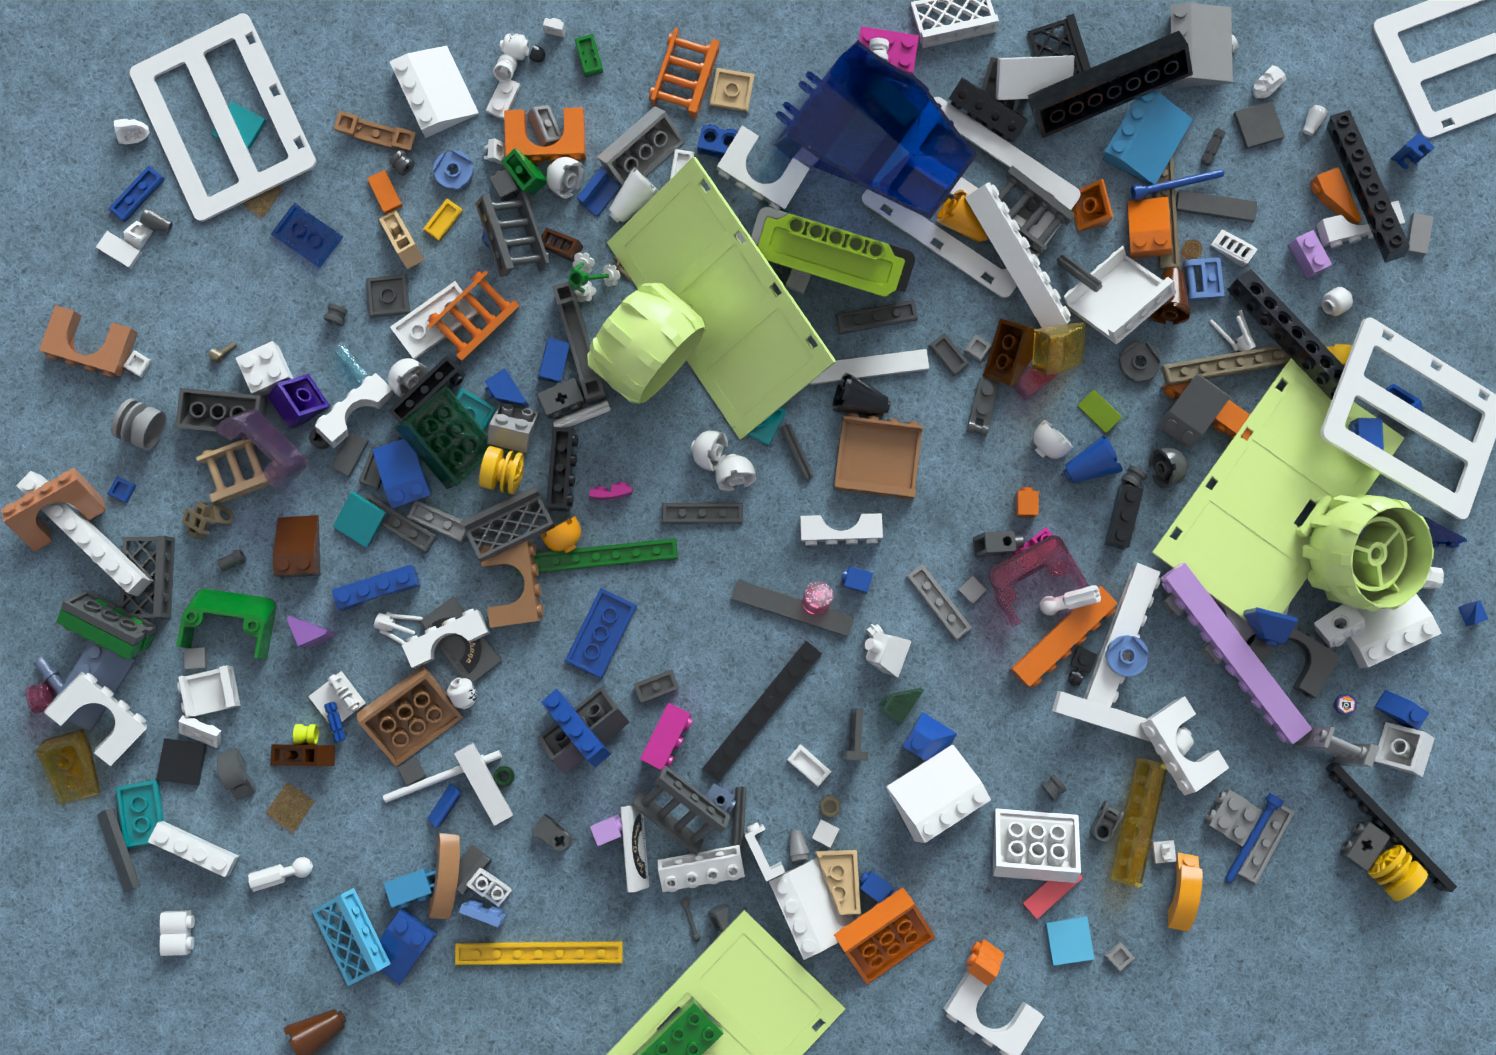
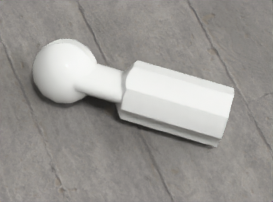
M1096 585L1066 592L1058 597L1046 596L1040 602V610L1047 616H1053L1059 610L1067 608L1070 610L1098 603L1101 601L1099 589Z
M299 857L291 866L285 868L279 864L252 872L248 875V882L250 888L255 892L284 883L288 876L295 875L299 878H304L310 874L313 865L310 859Z

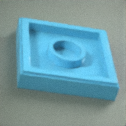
M1088 917L1045 922L1053 966L1094 960Z

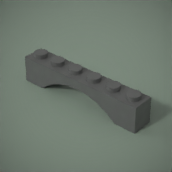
M568 281L552 286L570 343L586 402L591 404L607 399L601 377L588 366L587 354L590 351V340L575 290L572 289L573 286Z

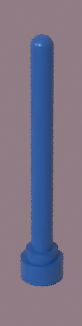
M1220 169L1146 187L1141 184L1132 185L1130 189L1133 201H1138L1146 197L1147 194L1220 178L1225 173Z
M1271 793L1268 794L1265 799L1267 800L1265 810L1225 877L1227 883L1233 882L1274 810L1277 811L1278 808L1282 807L1285 802L1284 800Z

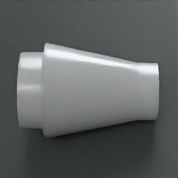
M802 830L790 832L789 857H792V862L808 860V854L810 853L802 835Z

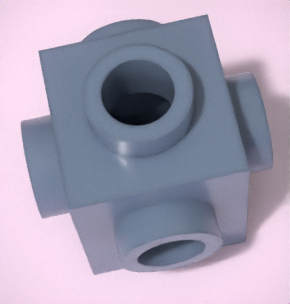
M713 783L706 795L708 799L725 812H731L736 803L733 800L735 797L732 794L733 789L725 784L720 787ZM723 796L725 798V801L723 803H719L717 801V797Z

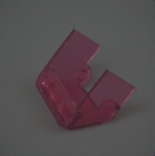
M1051 535L990 570L989 579L995 598L1011 627L1021 623L1011 607V604L1016 600V592L1012 585L1042 568L1047 567L1049 572L1056 577L1069 573L1077 589L1089 586L1065 543L1059 536Z

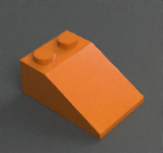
M1168 197L1128 201L1131 259L1172 255Z

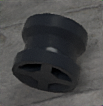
M316 428L310 432L309 440L312 445L319 449H326L331 446L317 433Z

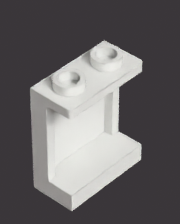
M226 665L219 667V669L179 677L177 688L179 693L182 694L183 702L181 703V709L186 717H196L241 706L233 666Z
M757 822L746 827L747 832L744 835L766 882L785 873L781 862L769 867L755 837L756 834L765 830L764 825H759Z

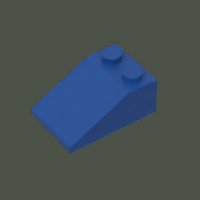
M411 436L372 449L391 508L421 499L433 493Z
M407 909L400 910L379 940L391 963L380 971L400 985L438 932Z

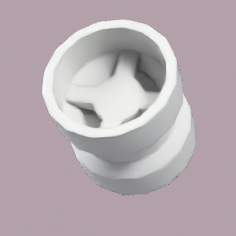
M884 38L871 39L869 44L871 49L868 57L869 63L875 65L886 64L888 62L887 50L889 49V41Z
M508 54L501 55L493 70L496 79L502 82L510 81L517 68L516 59Z

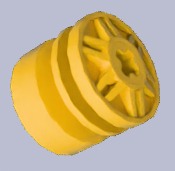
M489 446L481 464L479 486L494 490L498 482H500L501 492L505 493L508 488V493L515 495L524 474V454L518 452L515 456L513 451H509L504 459L503 449Z
M1395 845L1385 850L1368 870L1369 876L1374 878L1377 884H1384V891L1393 901H1401L1412 895L1423 885L1428 876L1427 871L1417 861H1411V854L1407 853L1402 845Z

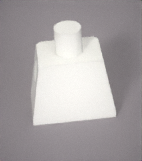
M876 632L873 639L869 638L865 642V648L868 650L866 660L882 673L899 677L911 641Z

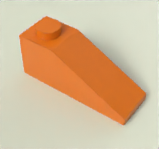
M1339 167L1316 175L1310 181L1313 194H1316L1318 200L1337 216L1342 215L1348 222L1355 225L1362 221Z

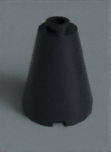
M844 373L841 377L844 380L843 384H838L833 399V406L836 407L833 408V411L882 416L889 411L891 403L886 395L855 376Z

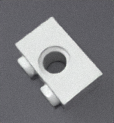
M1342 604L1316 621L1314 628L1316 633L1330 648L1338 647L1344 644L1351 635H1357L1363 631L1365 618L1356 608ZM1345 624L1346 627L1343 629L1336 628V625Z

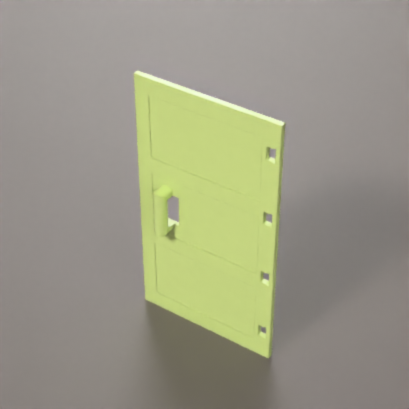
M692 157L607 242L638 289L643 284L662 283L702 317L705 325L704 334L686 361L739 439L744 438L836 362L696 157ZM704 180L710 188L707 192L701 185ZM739 232L746 240L743 243H741L738 237L736 236V234H738ZM774 284L777 285L781 294L777 295L772 288ZM810 336L818 345L815 348L808 341Z
M1292 358L1288 360L1248 419L1152 551V554L1172 568L1179 563H1186L1210 596L1246 622L1247 620L1243 615L1244 610L1256 607L1283 614L1308 578V572L1312 569L1309 558L1303 557V546L1310 543L1311 534L1314 530L1310 527V522L1315 514L1324 516L1326 512H1329L1328 505L1331 500L1339 495L1356 498L1359 494H1366L1380 474L1322 439L1320 431L1332 400ZM1281 380L1287 383L1282 391L1276 389ZM1353 401L1345 427L1348 429L1350 422L1357 418L1376 417ZM1383 423L1384 451L1393 456L1404 440V437ZM1248 428L1253 433L1246 441L1241 436ZM1211 478L1217 482L1212 490L1205 487ZM1310 500L1316 506L1302 526L1298 527L1294 522ZM1177 527L1181 533L1174 540L1170 536Z
M743 910L606 1055H633L678 1006L681 1008L692 997L720 1024L724 1033L702 1055H803L845 1010V1007ZM821 1018L825 1023L815 1032L812 1026Z

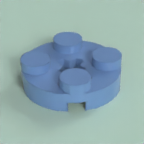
M452 150V152H444L437 157L434 162L433 171L440 186L447 190L460 191L471 182L474 168L466 154L461 151ZM458 167V172L451 175L449 168Z
M1129 635L1119 636L1108 645L1105 658L1109 668L1114 673L1123 677L1134 676L1141 673L1147 666L1148 649L1138 637ZM1123 651H1130L1132 653L1130 661L1123 660Z

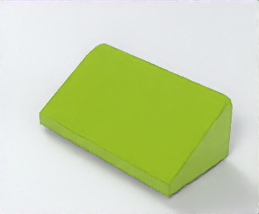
M1092 390L1077 405L1104 433H1107L1122 418L1095 390Z

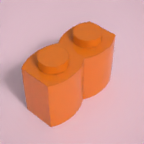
M983 938L980 942L976 941L971 947L970 952L972 954L968 957L966 964L968 965V973L989 986L999 973L1004 952Z

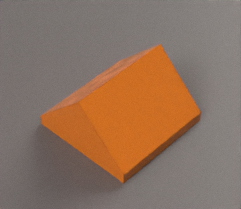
M1100 179L1079 189L1080 198L1072 208L1075 213L1074 217L1078 231L1106 226L1113 218L1104 179Z

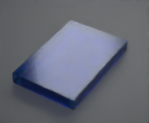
M296 203L291 206L271 233L273 237L318 268L323 265L343 238L341 234Z

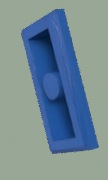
M449 784L428 816V820L434 827L442 825L462 795V791L452 784Z

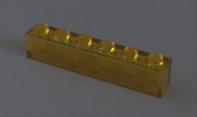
M1137 757L1110 880L1140 888L1142 886L1167 772L1165 764Z

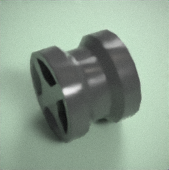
M400 150L392 156L389 164L393 168H397V172L403 176L414 167L415 162L412 158H408L403 150Z
M329 303L327 307L328 313L324 315L323 319L327 322L343 326V317L347 314L348 310Z
M1129 466L1127 469L1128 473L1121 478V481L1124 484L1140 488L1141 481L1145 480L1147 475L1139 468Z
M1054 774L1050 776L1048 782L1041 784L1042 789L1053 801L1057 799V795L1067 791L1063 783Z

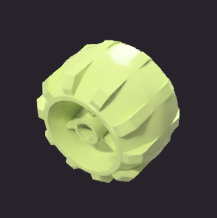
M662 283L643 284L637 291L623 300L604 322L590 344V351L587 354L588 366L606 381L613 390L617 391L629 402L637 404L646 402L673 377L696 348L705 330L703 319Z
M1359 494L1356 498L1339 495L1331 500L1328 505L1329 512L1324 516L1315 514L1310 522V527L1314 530L1310 543L1303 546V557L1309 558L1312 567L1308 572V581L1312 587L1325 590L1328 600L1373 612L1387 608L1395 610L1406 604L1408 600L1422 589L1431 569L1434 548L1429 531L1430 528L1425 519L1413 511L1407 502L1384 496ZM1364 527H1367V530L1361 535L1360 538H1358L1362 529Z

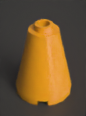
M961 189L953 193L955 197L952 200L948 198L937 213L939 219H936V221L976 242L986 241L989 237L965 198L967 193Z

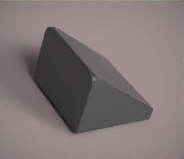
M720 904L708 911L707 914L715 930L723 932L727 928L728 907Z

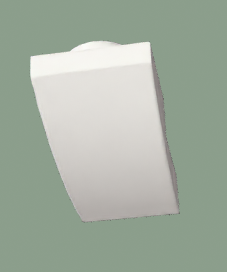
M479 868L466 884L480 896L486 897L498 907L512 891L509 886L482 868Z

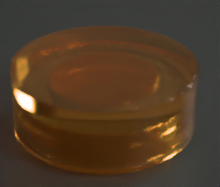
M1193 239L1186 241L1181 249L1182 255L1188 260L1197 259L1203 251L1201 243Z

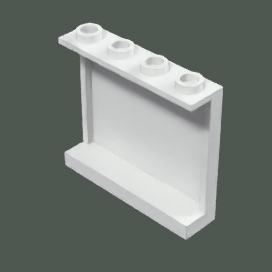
M1122 246L1090 273L1102 282V289L1094 292L1080 282L1064 295L1066 307L1117 345L1174 296L1176 291L1173 280L1167 277L1163 281L1128 257L1125 248Z

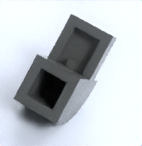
M237 748L217 756L218 774L226 791L230 790L236 800L256 792L255 785L246 773V762Z

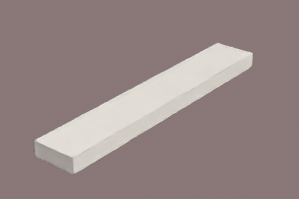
M927 349L837 360L810 384L844 381L841 379L844 373H849L858 379L929 370Z
M1057 691L1052 709L1053 712L1151 742L1140 725L1146 718Z

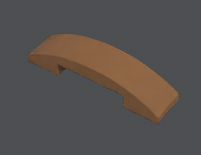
M343 111L338 112L333 128L339 133L366 143L411 152L416 137V132L399 127L394 129L359 119V116Z
M438 833L436 854H438L433 897H430L428 918L450 919L459 875L460 837L454 834Z

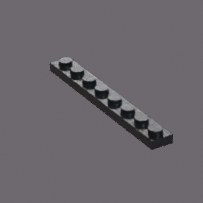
M805 641L704 765L703 769L719 781L822 653Z
M1330 763L1325 768L1329 772L1328 777L1334 783H1339L1344 788V794L1350 799L1354 798L1359 803L1357 805L1358 808L1373 818L1372 822L1381 830L1384 829L1389 834V840L1393 844L1402 845L1406 852L1411 854L1412 860L1417 861L1427 871L1429 877L1433 880L1432 884L1439 891L1452 893L1457 888L1450 878L1338 763Z

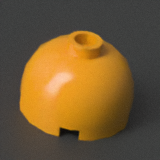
M576 516L571 518L572 522L570 519H567L546 533L540 534L543 542L549 549L556 552L564 550L565 553H568L577 548L575 544L581 538L582 529Z

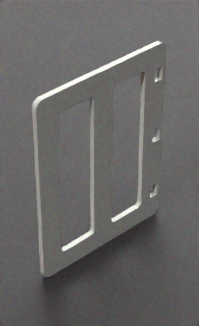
M1428 0L1377 19L1373 24V31L1420 133L1426 139L1496 114V89L1434 112L1420 84L1424 80L1496 54V33L1416 63L1409 61L1398 33L1484 0ZM1450 119L1453 125L1443 128L1442 122Z
M242 13L134 65L130 69V76L189 207L198 221H207L316 166V158L252 20L247 14ZM252 34L256 43L250 45L247 37ZM232 40H235L288 153L286 160L262 172H258L205 57L207 52ZM183 64H186L239 179L237 184L210 197L205 192L155 81L158 76ZM276 86L280 95L274 97L271 88ZM301 139L304 148L298 149L295 141Z
M934 97L862 195V202L875 213L999 297L1008 298L1017 285L1007 268L1000 269L890 195L889 190L907 167H910L953 197H955L953 193L960 189L964 190L967 195L978 189L920 149L938 123H942L1008 168H1011L1013 165L1070 210L1079 200L1080 191L979 122L970 118L967 114L953 107L941 97ZM883 205L893 210L890 216L880 210ZM1047 211L1038 224L1033 225L1028 232L1038 239L1054 220V215ZM1019 215L1013 218L1021 227L1026 222ZM1056 229V230L1052 233V235L1047 239V241L1044 243V245H1047V243L1050 241V239H1051L1052 236L1055 234V232L1057 231V229ZM933 239L943 244L941 250L931 244ZM1029 248V250H1030V252L1032 253V255L1035 254V255L1037 256V258H1038V256L1040 255V253H1039V254H1036V253H1034V252ZM984 272L994 279L991 284L981 278Z
M1366 318L1359 327L1320 434L1326 442L1459 520L1466 519L1469 516L1496 439V394L1377 320ZM1383 332L1390 336L1389 341L1382 337ZM1373 347L1481 412L1482 418L1473 443L1364 376V371ZM1432 362L1439 366L1437 370L1430 367ZM1479 392L1486 395L1485 400L1478 396ZM1355 396L1462 460L1465 465L1455 493L1346 429L1345 422Z

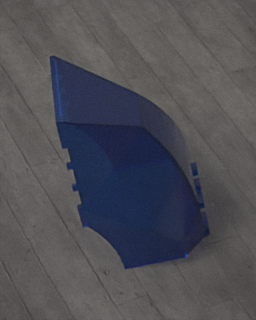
M857 40L842 53L822 79L811 71L805 74L807 79L817 86L812 88L806 82L800 81L799 87L810 95L799 110L789 102H784V109L794 115L793 118L790 119L781 111L775 114L787 126L779 135L774 146L791 159L794 158L801 163L856 183L931 219L977 154L964 136H961L954 127V122L949 120L941 109L940 103L935 101L929 92V88L913 74H909L890 64Z

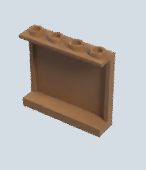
M852 413L843 416L834 490L914 500L921 436L924 426H920L918 422L908 421L907 424L899 423L897 419L882 421L879 420V417L875 416L859 418L858 414Z

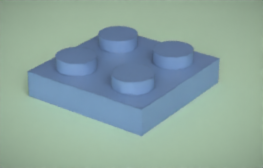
M477 899L466 901L459 910L461 914L495 927L501 926L507 917L506 914H503V909L495 906L491 908L483 906L484 902Z

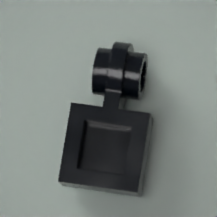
M1081 646L1077 647L1069 664L1077 668L1076 671L1072 670L1069 674L1067 681L1070 682V685L1080 686L1084 678L1081 671L1090 673L1098 654Z

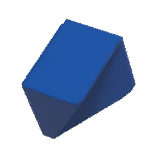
M1480 600L1467 603L1458 608L1466 626L1488 620Z

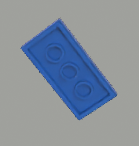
M600 588L565 662L602 679L637 605Z

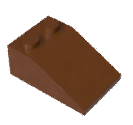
M1000 318L983 377L1013 386L1038 352L1044 331Z
M319 515L278 517L273 551L274 576L287 578L321 575Z

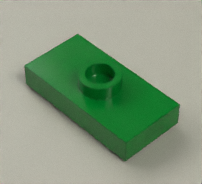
M590 34L575 38L584 76L588 77L603 73L594 35Z

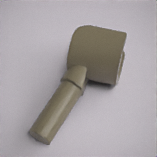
M614 256L613 259L617 262L615 265L616 270L630 282L632 278L621 267L619 259Z
M232 342L220 352L214 348L209 352L208 356L214 362L220 363L224 355L237 345L235 342Z

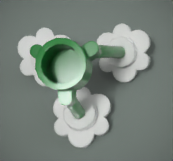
M576 253L574 255L573 267L575 268L570 269L569 283L573 286L572 289L575 290L578 302H590L592 296L596 294V288L588 280L604 279L607 287L618 284L617 280L620 278V272L616 270L615 265H605L603 268L604 273L587 275V273L592 271L591 267L595 265L594 259L589 258L588 253Z

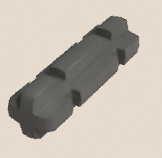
M1217 128L1214 131L1212 139H1210L1205 154L1201 159L1202 164L1206 166L1212 164L1214 156L1225 136L1224 130Z

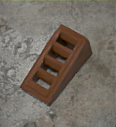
M546 228L541 236L546 250L571 262L575 261L574 255L581 253L583 245L579 240ZM550 235H552L553 238L550 244H546ZM557 239H560V241L558 242L557 246L554 247V245H555ZM567 242L564 250H562L563 245Z

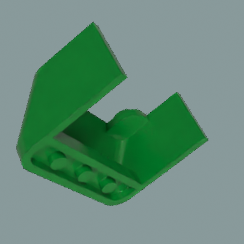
M201 589L196 592L182 614L177 647L191 648L195 627L202 624L205 613L244 618V632L249 636L258 637L254 658L267 660L276 614V604L272 599L211 589Z

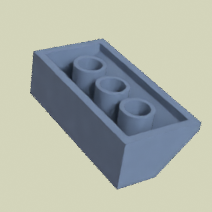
M90 641L57 696L81 672L92 674L98 680L96 683L100 687L106 686L115 695L136 659L131 658L128 660L121 658L117 653L104 649L99 644ZM98 703L85 704L78 708L66 721L92 731L105 711L106 706Z

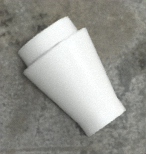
M1313 105L1308 111L1302 132L1313 136L1327 118L1328 110L1320 105Z

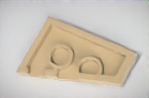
M857 850L816 851L817 860L838 915L861 914Z

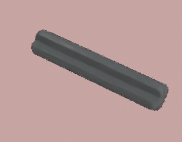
M1061 255L1057 259L1060 267L1092 291L1098 292L1099 289H1102V282L1069 257Z
M786 424L781 427V432L803 480H809L813 477V472L791 425Z
M743 786L735 788L736 803L734 806L732 846L739 845L740 848H743L747 790Z

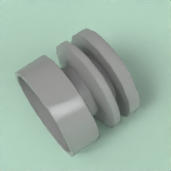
M132 398L127 399L121 404L113 418L111 426L112 435L148 451L159 441L165 429L166 415L164 412L153 407H147L145 404Z

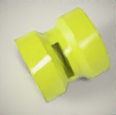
M295 724L293 729L294 744L302 745L307 742L309 745H316L318 743L319 728L317 724H310L309 726Z

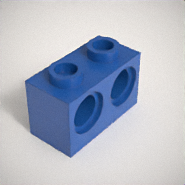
M713 124L708 126L702 125L697 146L698 154L722 159L729 148L725 145V142L733 141L738 131L735 129H720ZM708 137H713L715 140L713 142H707L705 139Z

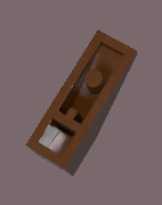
M271 744L270 765L334 766L335 745Z

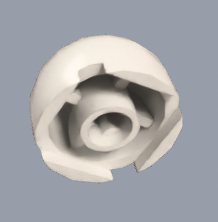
M569 157L558 158L550 164L547 169L546 179L552 192L561 198L567 199L572 197L574 194L571 192L574 189L578 190L584 180L585 169L581 167L583 164Z
M402 359L391 367L388 374V383L393 392L402 398L429 371L426 366L414 359Z
M1043 420L1033 435L1034 443L1037 446L1035 451L1043 458L1045 456L1051 459L1064 457L1074 447L1062 433L1051 428L1052 424Z
M709 430L701 433L692 442L691 451L694 461L699 467L709 471L716 470L717 465L726 456V454L722 455L724 446L728 447L726 434Z
M729 454L717 465L715 476L720 490L732 491L734 490L733 486L744 484L745 488L756 481L755 468L746 457Z

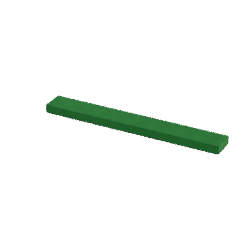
M676 538L576 548L568 553H565L564 550L559 552H536V556H534L539 573L678 559ZM516 568V575H522Z

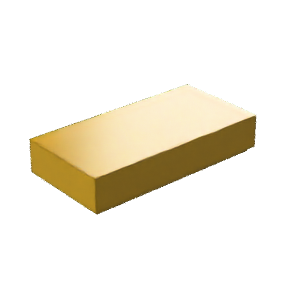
M446 198L423 230L440 242L462 214L463 209Z

